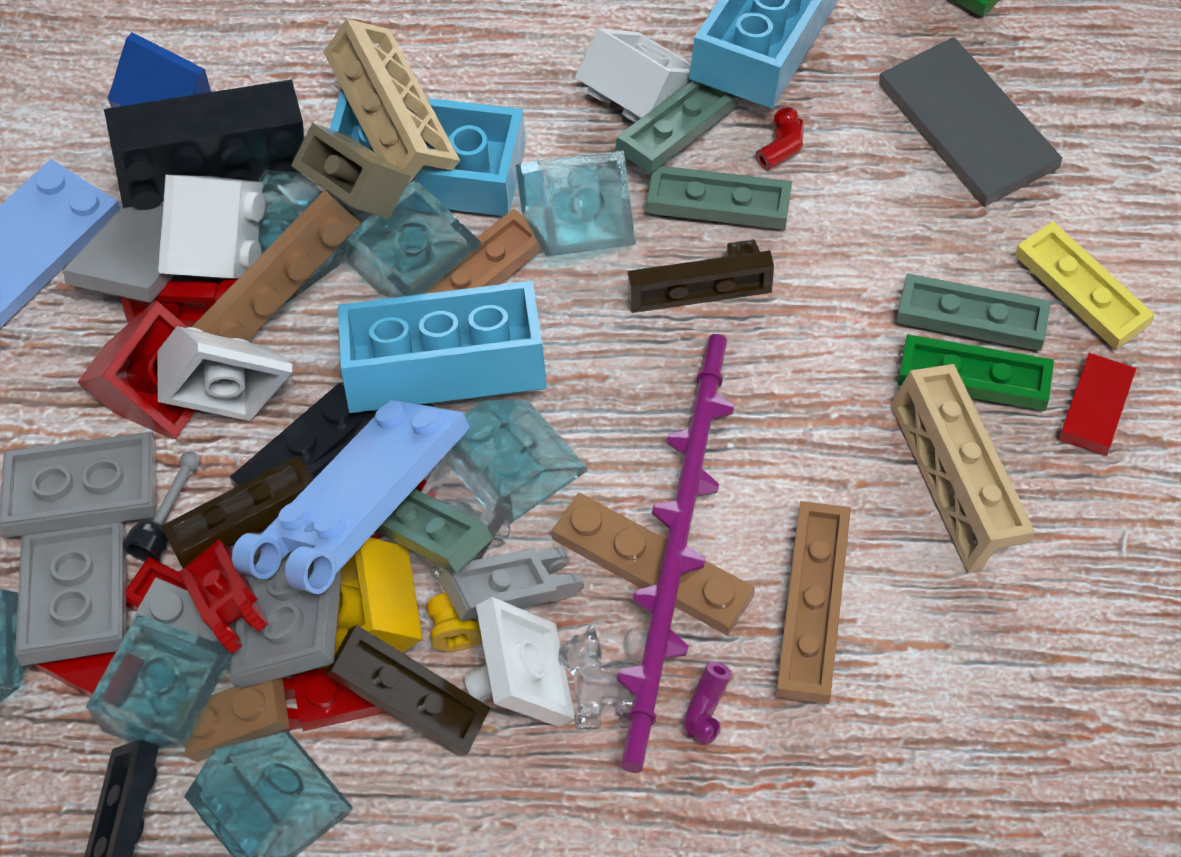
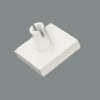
M494 597L477 604L476 610L486 664L466 673L465 684L469 694L482 703L493 696V702L496 705L557 727L574 720L575 714L556 623Z

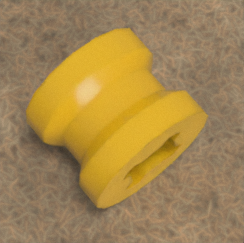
M446 592L436 595L426 604L428 618L434 621V627L430 632L432 647L440 651L456 652L473 648L481 643L482 637L479 623L475 618L461 621Z

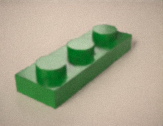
M907 334L898 385L902 386L911 370L954 364L970 398L1046 411L1050 397L1055 359Z

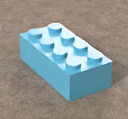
M719 0L694 37L689 79L773 109L838 3V0Z
M341 88L330 129L352 137L373 151ZM427 98L460 162L453 170L424 165L407 188L404 189L398 203L505 216L511 210L526 145L523 109ZM424 140L428 148L435 149Z
M533 281L338 304L341 372L349 413L377 411L390 400L427 404L547 389L543 344Z

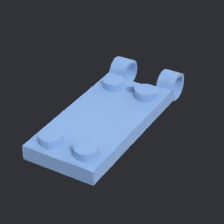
M52 159L45 163L0 205V328L55 277L120 210L119 202Z
M390 400L381 406L373 419L292 503L286 505L280 511L278 517L261 535L247 533L237 540L232 551L233 566L243 575L258 579H268L277 572L281 560L291 552L285 566V576L288 584L295 589L313 594L325 592L333 583L335 574L470 429L463 412L397 400ZM260 546V557L254 566V554ZM313 561V572L310 578L308 579V569Z

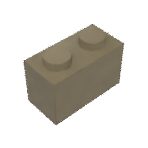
M315 123L311 124L291 165L349 206L390 219L411 177L352 137Z

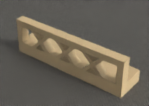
M346 19L323 53L373 151L411 176L405 188H407L424 165L453 170L460 162V159L391 30ZM374 43H378V44L380 45L381 49H380L378 46H376ZM424 140L435 149L428 148Z
M955 365L911 370L892 401L891 407L967 572L982 570L996 549L1026 544L1036 532ZM912 402L916 408V416L911 408ZM933 446L935 448V457L933 455ZM952 487L955 491V500L952 495ZM972 529L979 542L977 546L972 538Z

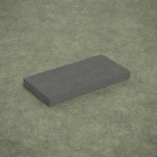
M955 37L880 73L879 84L984 207L1060 168L1062 162L1061 155Z

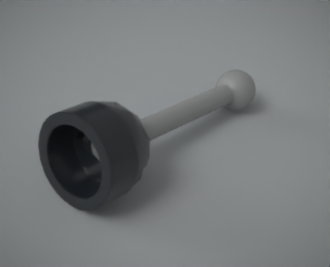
M189 451L181 455L179 461L181 468L153 521H142L133 526L127 534L122 545L125 551L134 558L143 562L148 557L158 562L161 561L168 544V539L161 525L189 472L197 469L200 464V459L196 453Z

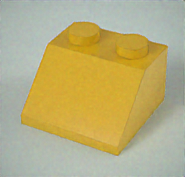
M370 537L342 567L334 656L348 630L355 625H358L402 653L423 640L407 547ZM329 665L308 670V672L329 667Z

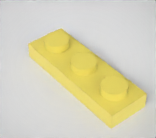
M1050 222L1018 244L1015 257L1115 350L1151 325L1155 314L1055 222Z

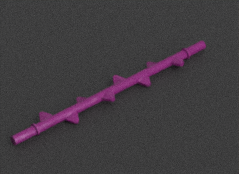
M712 334L708 337L702 370L697 374V383L699 385L690 428L670 433L667 436V444L684 455L675 500L655 503L652 508V514L669 529L658 584L638 589L634 592L633 601L651 614L641 665L619 669L616 680L634 696L633 707L628 710L627 714L630 722L621 761V768L630 773H639L643 770L651 725L655 724L657 717L654 709L664 660L686 656L689 645L670 628L681 575L702 569L705 564V557L689 547L687 542L696 497L716 494L719 489V483L702 469L711 421L733 414L735 404L717 393L718 388L723 382L721 370L727 345V339L720 334Z

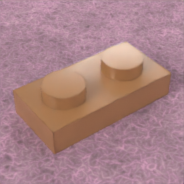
M283 678L241 689L234 686L180 707L185 754L187 758L196 762L290 728Z

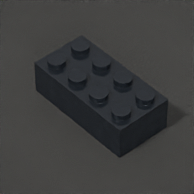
M292 79L104 109L123 208L135 207L140 210L154 208L160 202H164L166 175L213 176L263 182V188L288 186L293 183L307 181V176L291 166L304 140L303 119Z

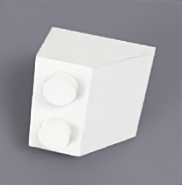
M601 28L597 29L575 78L589 86L587 92L591 96L606 103L614 101L624 107L622 114L634 122L640 120L692 81L689 79L690 62L643 34L634 31Z
M166 175L158 273L240 278L261 256V245L258 242L260 220L265 212V198L262 194L263 182L213 176Z
M177 326L157 351L158 402L251 421L292 374V364L269 347L249 343L247 340L240 338L231 339L205 333L197 328Z

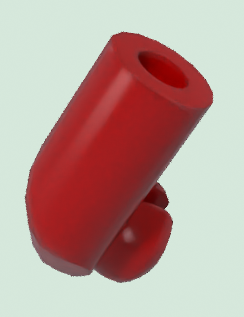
M792 107L782 108L775 113L774 123L777 126L775 127L774 141L756 151L757 161L766 171L797 154L803 146V120L798 118L797 110Z

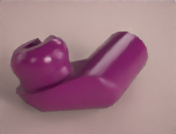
M712 661L706 665L683 719V728L687 737H694L701 745L712 743L721 730L720 722L712 718L729 683L732 672L726 665L720 662Z

